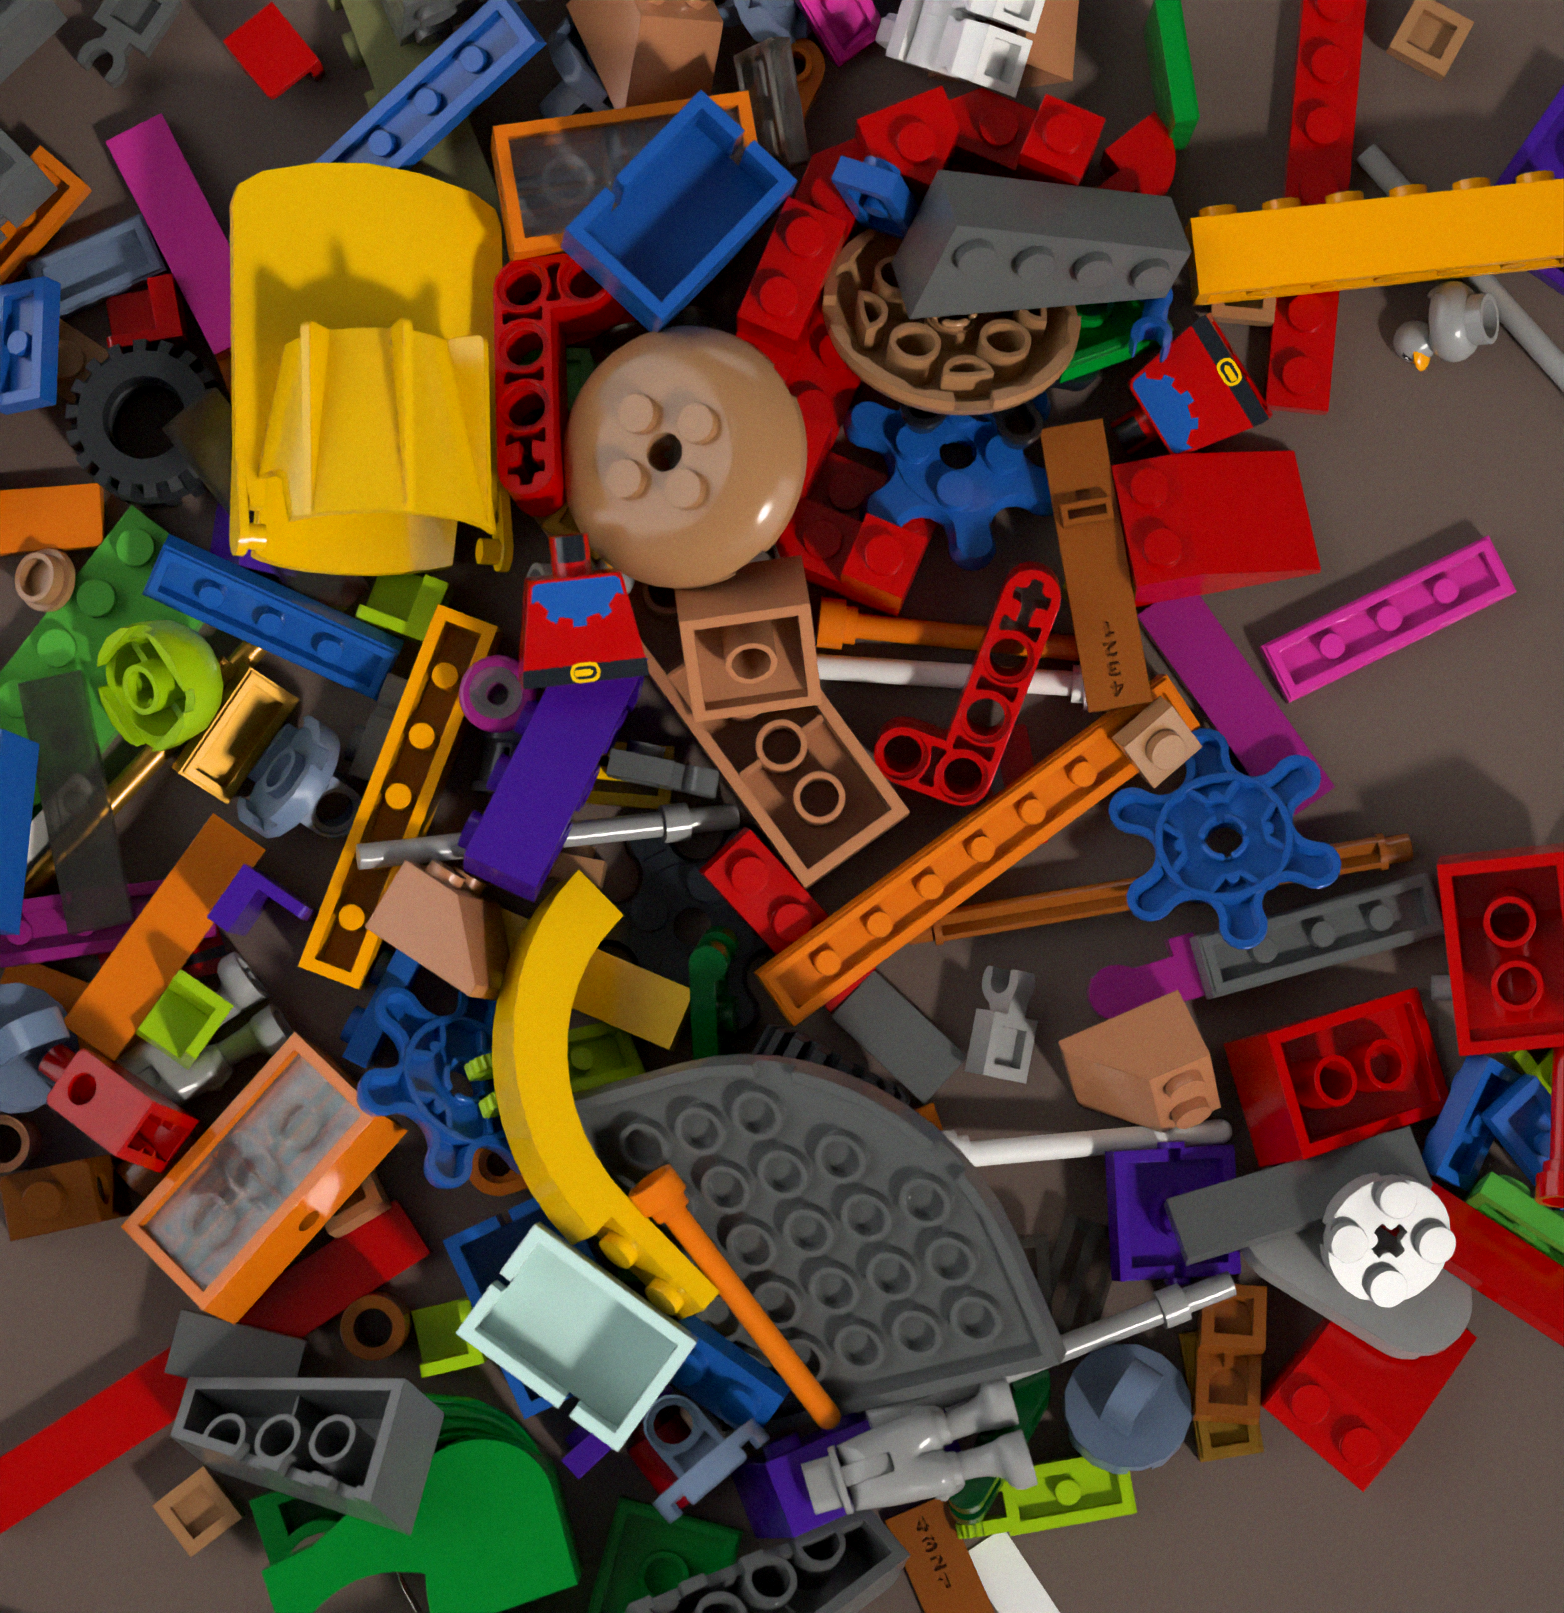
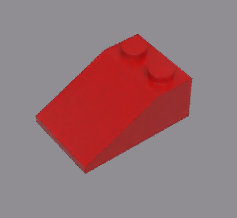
M1294 450L1182 453L1111 465L1136 607L1320 573V562Z
M1564 843L1439 856L1437 872L1459 1056L1564 1046Z
M1418 987L1405 989L1223 1043L1259 1167L1304 1160L1439 1115L1449 1096Z
M1323 1317L1261 1391L1260 1406L1351 1484L1364 1492L1409 1438L1477 1337L1468 1329H1465L1454 1343L1433 1356H1420L1418 1359H1399L1377 1350L1326 1317Z

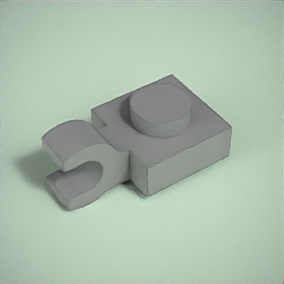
M987 966L982 978V991L984 997L989 1002L990 1010L976 1008L965 1072L1026 1084L1038 1023L1036 1020L1025 1018L1027 1006L1035 988L1034 974L1011 969L1010 973V970Z

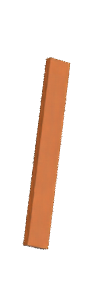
M1158 674L1149 681L1152 702L1159 696L1163 697L1174 707L1191 732L1201 727L1167 674ZM1151 703L1109 710V712L1094 721L754 971V975L787 1022L795 1027L1138 773L1112 737Z

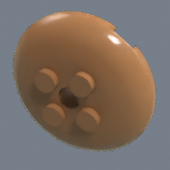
M867 229L847 243L841 250L824 285L822 300L823 319L829 338L843 362L861 380L878 392L902 404L923 411L947 415H977L1002 411L1023 404L1044 392L1060 377L1072 360L1079 339L1081 316L1077 315L1075 305L909 319L891 264L903 240L872 229Z
M692 325L667 327L661 329L658 333L652 331L643 334L617 349L596 368L581 388L570 411L563 435L564 492L572 517L580 532L588 533L590 547L613 568L620 570L624 575L642 583L673 589H691L719 583L737 575L735 571L746 565L762 550L768 551L788 525L799 501L805 479L807 465L805 425L796 397L790 395L781 376L773 367L775 364L755 346L737 336L709 327ZM680 441L682 446L680 462L675 468L670 469L668 459L664 457L665 451H670L673 444Z

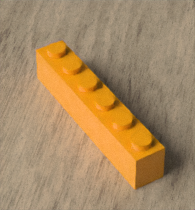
M1544 170L1518 175L1515 177L1516 184L1491 186L1490 178L1476 177L1454 182L1452 184L1453 190L1428 193L1427 185L1410 184L1390 189L1389 197L1364 200V193L1362 191H1345L1326 196V204L1301 206L1299 198H1279L1262 203L1261 211L1237 213V206L1232 204L1202 208L1198 211L1199 217L1190 218L1184 230L1192 251L1187 259L1192 306L1564 267V178L1555 179L1553 171Z
M437 604L298 967L353 988L367 991L370 983L369 978L380 957L385 940L365 928L401 866L359 870L356 859V844L426 837L470 723L463 713L459 701L461 680L469 667L482 658L496 655L503 637V633L498 626Z

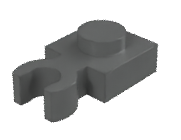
M104 0L92 19L105 32L102 37L91 39L82 46L77 62L81 68L88 71L98 57H112L113 66L107 72L104 79L109 86L116 89L128 76V56L132 50H136L149 59L182 10L183 6L180 0Z
M388 673L382 686L374 714L371 713L367 726L360 724L355 726L344 755L345 760L353 762L348 774L354 778L369 783L407 685V679Z
M628 740L626 751L611 748L606 771L609 778L715 799L720 777L718 770L676 763L673 760L664 759L666 748L654 744Z

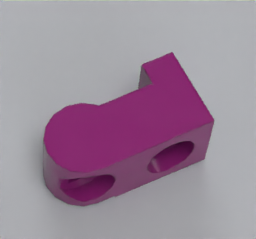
M1190 932L1164 940L1169 955L1168 958L1135 968L1117 964L1108 965L1096 971L1089 979L1086 988L1087 1002L1092 1011L1101 1018L1109 1020L1176 990H1179L1184 1002L1205 996L1189 940L1190 937L1194 936V933Z

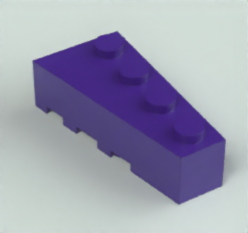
M645 676L546 687L541 700H527L514 729V732L522 735V738L512 757L504 753L500 755L488 779L486 789L494 792L484 814L473 810L460 835L457 846L466 849L463 870L533 903L535 902L573 826V822L570 819L574 811H581L594 787L601 765H598L601 756H610L611 748L615 747L620 737V730L628 711L633 712L641 696Z

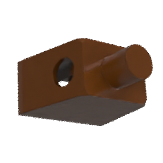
M113 1154L1 1176L0 1193L10 1242L130 1216L133 1211L128 1186L116 1171L122 1159ZM97 1177L100 1178V1181L102 1183L104 1193L103 1201L99 1195Z

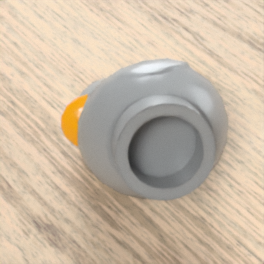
M1447 281L1436 285L1427 294V297L1431 300L1429 324L1421 320L1404 322L1395 332L1393 347L1398 357L1407 363L1415 364L1419 371H1424L1427 368L1430 357L1434 353L1447 362L1466 360L1475 352L1478 345H1489L1496 341L1499 331V312L1496 300L1490 293L1476 294L1472 288L1460 281Z

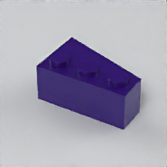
M865 1412L841 1416L839 1424L830 1430L821 1428L803 1437H799L798 1432H794L772 1440L761 1446L762 1453L748 1458L731 1473L755 1538H795L847 1515L844 1507L818 1515L815 1514L801 1464L829 1456L827 1447L834 1445L837 1450V1445L871 1430ZM957 1439L944 1447L945 1452H962Z

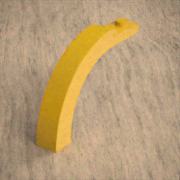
M578 869L559 882L537 907L520 934L507 963L497 997L492 1036V1067L497 1105L503 1130L514 1160L530 1192L554 1226L571 1245L596 1234L600 1238L599 1246L607 1258L621 1268H629L647 1286L645 1293L648 1299L662 1312L672 1316L675 1315L681 1320L704 1311L720 1291L648 1218L641 1214L634 1203L611 1179L584 1133L570 1086L567 1059L568 1029L578 984L600 942L624 916Z

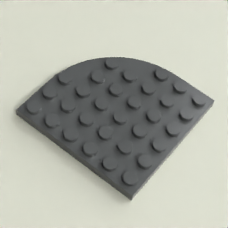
M736 1054L711 1056L687 1061L573 1093L576 1111L592 1149L611 1179L627 1197L633 1187L659 1167L671 1164L686 1184V1189L683 1192L689 1199L686 1208L838 1407L841 1416L1060 1365L1066 1355L1065 1346L1017 1234L1001 1203L983 1176L963 1152L935 1125L907 1104L878 1087L845 1072L809 1061L773 1055ZM652 1216L648 1219L702 1273L665 1223L657 1224ZM719 1294L704 1311L693 1314L781 1377ZM669 1315L675 1321H679L675 1315ZM790 1390L763 1429L766 1433L815 1421L792 1390ZM696 1402L700 1411L724 1439L736 1431Z

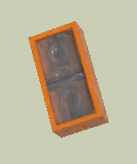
M748 90L709 96L744 129L739 147L731 156V159L737 165L740 164L745 148L753 140L757 142ZM692 98L493 126L490 149L509 261L566 253L561 248L565 228L605 187L612 191L615 177ZM615 202L613 204L612 211L618 206V204H616ZM767 223L755 236L763 235Z
M294 1032L122 1224L121 1228L203 1311L236 1325L408 1130L392 1115L374 1117L364 1113L356 1100L358 1082L324 1050Z

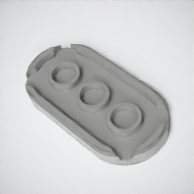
M1325 1224L1240 1250L1248 1265L1264 1280L1377 1350L1395 1358L1418 1359L1420 1356L1435 1355L1445 1350L1461 1336L1471 1317L1473 1303L1471 1286L1443 1268L1434 1281L1424 1290L1408 1299H1404L1400 1304L1393 1307H1382L1373 1301L1360 1299L1352 1295L1332 1277L1322 1260L1320 1243L1324 1246L1323 1234L1326 1228ZM1378 1227L1374 1232L1378 1242L1372 1250L1377 1252L1383 1248L1388 1250L1396 1243L1397 1238L1381 1227Z

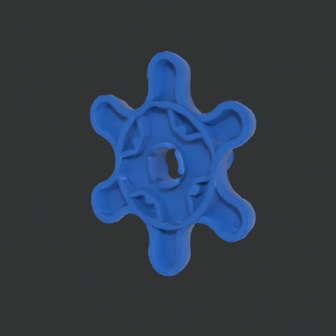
M1046 391L1032 399L1036 409L1042 415L1043 422L1048 419L1051 410L1050 398ZM871 401L855 404L849 408L844 416L843 429L849 441L858 447L868 448L877 452L885 460L888 467V477L885 483L879 489L867 494L862 500L859 508L860 522L864 521L867 513L899 527H903L904 524L912 519H932L940 524L946 532L948 553L951 560L958 567L966 571H978L988 566L996 553V543L992 535L991 523L993 517L999 511L1007 507H1020L1037 516H1053L1046 470L1033 464L1025 456L1023 449L1015 450L1005 446L1000 440L992 422H980L969 415H950L933 432L918 434L911 431L905 425L899 410H892ZM944 443L946 445L956 443L964 447L970 446L974 462L964 469L951 468L943 462L939 450Z
M1200 728L1192 733L1202 745V748L1185 762L1187 774L1183 784L1177 790L1170 794L1157 795L1141 788L1130 787L1116 793L1110 801L1108 812L1113 825L1124 833L1146 838L1152 843L1155 850V861L1152 868L1143 876L1135 879L1129 886L1127 903L1133 915L1149 922L1158 921L1166 917L1180 903L1188 901L1198 904L1208 903L1217 912L1219 931L1223 940L1231 947L1248 950L1258 946L1268 932V920L1262 905L1264 895L1268 890L1275 888L1279 883L1286 882L1302 884L1312 889L1328 887L1336 881L1340 874L1341 860L1339 853L1332 846L1324 842H1315L1302 837L1296 831L1293 824V814L1296 808L1313 796L1320 786V769L1312 759L1302 755H1291L1280 760L1275 768L1267 774L1247 776L1238 772L1231 764L1229 745L1226 738L1216 730ZM1230 828L1241 835L1243 841L1235 851L1231 852V856L1225 857V854L1217 853L1208 847L1206 841L1215 830Z
M393 986L383 990L376 999L374 1018L379 1028L395 1043L399 1054V1063L392 1068H374L367 1071L360 1078L356 1092V1100L360 1109L374 1117L399 1114L410 1118L424 1133L428 1145L424 1161V1174L429 1183L436 1188L451 1189L464 1184L472 1173L473 1156L479 1148L489 1149L497 1153L515 1173L522 1176L512 1155L500 1116L484 1119L478 1106L479 1101L483 1100L490 1093L495 1092L494 1078L484 1081H471L473 1097H468L461 1093L453 1095L450 1092L453 1088L450 1072L460 1073L468 1079L464 1069L465 1064L476 1057L492 1053L493 1023L497 1001L470 997L459 990L456 1011L447 1016H440L427 1011L409 990Z

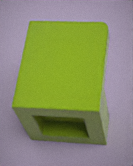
M415 574L377 576L366 606L359 604L355 617L359 621L422 646L437 604L449 607L455 590L450 583L425 574L424 578Z
M179 969L135 1034L189 1070L225 1020L233 1005L188 973Z
M468 1297L411 1311L423 1361L419 1364L421 1378L483 1364L489 1359V1357L456 1334L473 1310Z

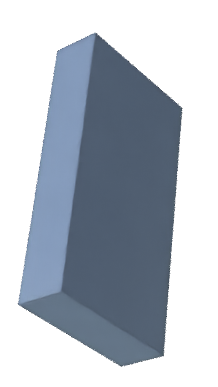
M142 213L26 263L32 278L46 276L61 283L60 319L62 320L103 304L111 296L126 294L148 284L147 278L169 274Z

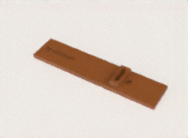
M1103 419L1043 428L1040 442L1088 713L1152 703Z
M932 1498L885 1519L888 1529L910 1554L905 1564V1569L925 1613H995L964 1540L957 1537L956 1522L950 1513L947 1501Z

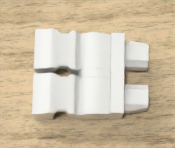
M902 0L898 14L889 12L885 17L881 18L875 40L877 44L887 49L885 54L887 57L966 83L970 81L1016 98L1033 41L976 20L985 21L988 18L1006 26L1035 34L1045 0Z

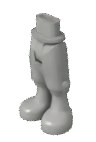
M233 951L220 960L217 968L220 986L215 993L233 1005V1008L220 1025L222 1026L230 1019L268 999L269 993L252 968L237 952ZM269 1004L253 1015L247 1024L220 1042L206 1045L189 1070L144 1039L136 1042L115 1062L181 1107L208 1091L211 1093L221 1091L223 1086L233 1076L235 1064L251 1056L269 1053L273 1057L294 1032L280 1009L274 1004Z
M1006 1377L980 1383L978 1394L968 1403L954 1410L944 1413L940 1407L917 1405L909 1412V1415L853 1437L837 1445V1450L834 1445L827 1447L829 1456L801 1464L816 1515L844 1507L846 1514L849 1515L854 1514V1509L855 1511L896 1506L934 1497L935 1500L947 1501L951 1496L964 1488V1480L979 1477L1004 1478L1012 1487L1022 1490L1038 1485L1022 1430L1002 1435L990 1443L962 1452H945L944 1447L953 1443V1440L975 1433L999 1430L1019 1424Z

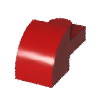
M1152 112L1104 150L1099 165L1110 178L1097 188L1159 196L1167 195L1175 173L1176 154L1173 140L1168 135V129L1155 112Z

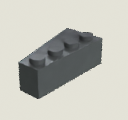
M938 170L891 264L909 319L1165 298L1192 251L1171 197Z
M189 1377L170 1437L214 1471L411 1536L445 1413L406 1378Z
M872 1509L854 1511V1514L842 1516L765 1552L760 1549L739 1558L736 1564L707 1576L702 1573L680 1582L677 1588L654 1598H651L649 1595L629 1603L625 1613H857L895 1583L910 1554Z

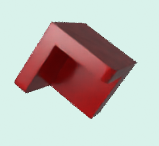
M273 2L269 3L223 40L232 59L246 76L250 75L270 100L278 98L308 73L316 82L326 75L318 57Z
M172 273L147 278V290L107 298L106 306L112 336L106 338L108 348L120 344L124 350L132 349V340L147 339L151 345L159 346L160 340L173 343L178 349L192 347L183 293Z

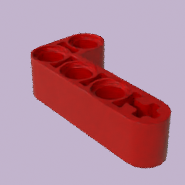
M567 253L510 261L500 269L495 277L493 286L497 472L500 482L518 507L524 513L535 517L554 514L566 502L563 471V435L568 419L566 334L609 328L617 323L626 311L604 288L593 297L580 298L587 287L598 282ZM541 291L538 298L532 303L524 306L518 305L521 298L528 292ZM543 350L539 359L534 363L526 366L519 365L523 356L528 352ZM537 409L544 410V414L535 424L520 426L521 421L529 412ZM529 456H533L542 471L535 473V464Z
M1028 561L1019 563L1007 574L947 730L907 716L895 717L883 724L877 733L874 761L885 778L896 784L953 805L967 806L975 804L984 798L990 789L1060 608V585L1058 577L1050 567L1041 562ZM1032 579L1042 582V594L1048 597L1047 601L1035 600L1029 612L1028 627H1039L1035 633L1020 622H1016L1021 610V594L1015 589L1017 586L1028 588ZM1007 615L1013 621L1002 620V617ZM1008 638L1019 641L1027 650V656L1023 663L1010 669L1002 668L995 664L990 655L991 649L997 642ZM984 698L993 699L1003 708L1004 716L1000 722L991 727L976 725L971 721L967 712L975 701ZM900 735L910 736L920 745L921 753L913 762L906 764L897 763L886 753L885 746L888 741ZM968 758L977 763L981 769V775L974 783L961 786L949 780L945 769L955 759Z

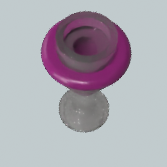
M503 655L488 656L475 662L464 674L459 687L460 705L467 719L479 729L491 733H504L514 730L527 700H536V688L523 689L519 684L518 660Z

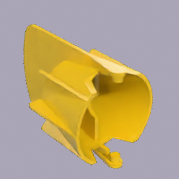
M310 163L264 170L241 182L235 188L230 202L232 466L229 541L233 556H245L247 549H250L251 557L263 563L302 572L331 575L386 576L441 571L453 566L458 521L479 527L492 535V539H478L475 550L477 563L493 565L496 572L507 573L510 570L513 559L510 494L499 480L496 441L493 286L495 277L503 267L502 226L496 209L472 191L421 173L371 163ZM249 510L254 511V523H249Z

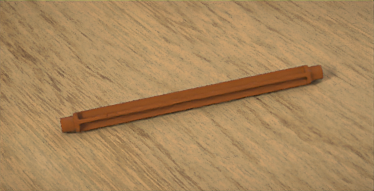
M1380 832L1374 833L1373 837L1328 844L1339 853L1341 860L1339 875L1372 869L1384 871L1388 870L1391 864L1413 861V848L1408 833L1384 837L1383 833ZM1141 876L959 906L912 939L909 945L935 942V945L939 946L944 945V941L1130 910L1127 903L1129 886L1135 879ZM1293 882L1279 883L1278 885L1289 884Z

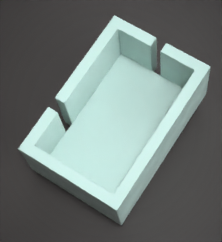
M539 1221L532 1227L500 1271L502 1276L511 1281L509 1286L506 1287L498 1280L493 1282L457 1330L456 1334L555 1407L559 1408L569 1392L572 1393L580 1401L569 1417L618 1452L694 1348L699 1337L659 1310L654 1304Z

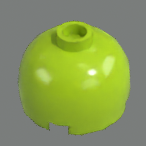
M151 620L119 628L106 637L98 654L97 667L106 665L108 684L98 687L99 695L111 724L127 742L136 747L147 744L153 747L152 751L161 752L186 742L209 726L222 702L223 679L220 664L214 651L199 632L172 620Z

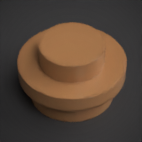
M46 548L30 553L21 560L16 569V591L27 605L34 610L46 613L57 611L68 602L73 593L76 579L74 565L64 552Z

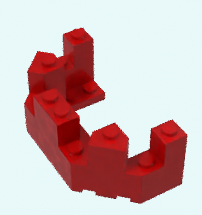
M941 85L856 119L855 138L812 155L794 199L787 197L736 315L737 332L735 335L755 346L775 364L773 367L781 376L790 395L796 397L801 409L807 439V465L804 484L796 509L788 525L771 548L776 559L802 555L807 582L887 616L898 617L938 524L932 519L917 518L904 524L903 527H899L869 513L866 514L864 521L860 522L859 508L862 500L867 494L879 489L885 483L888 476L831 452L842 428L844 416L851 407L862 380L843 362L829 338L823 319V290L841 250L857 235L868 229L860 226L831 180L841 155L863 162L866 156H873L895 165L901 171V177L908 189L914 193V199L919 207L938 170L1081 186L1093 159L1106 118L1049 94H1045L1038 111L982 87L948 100Z

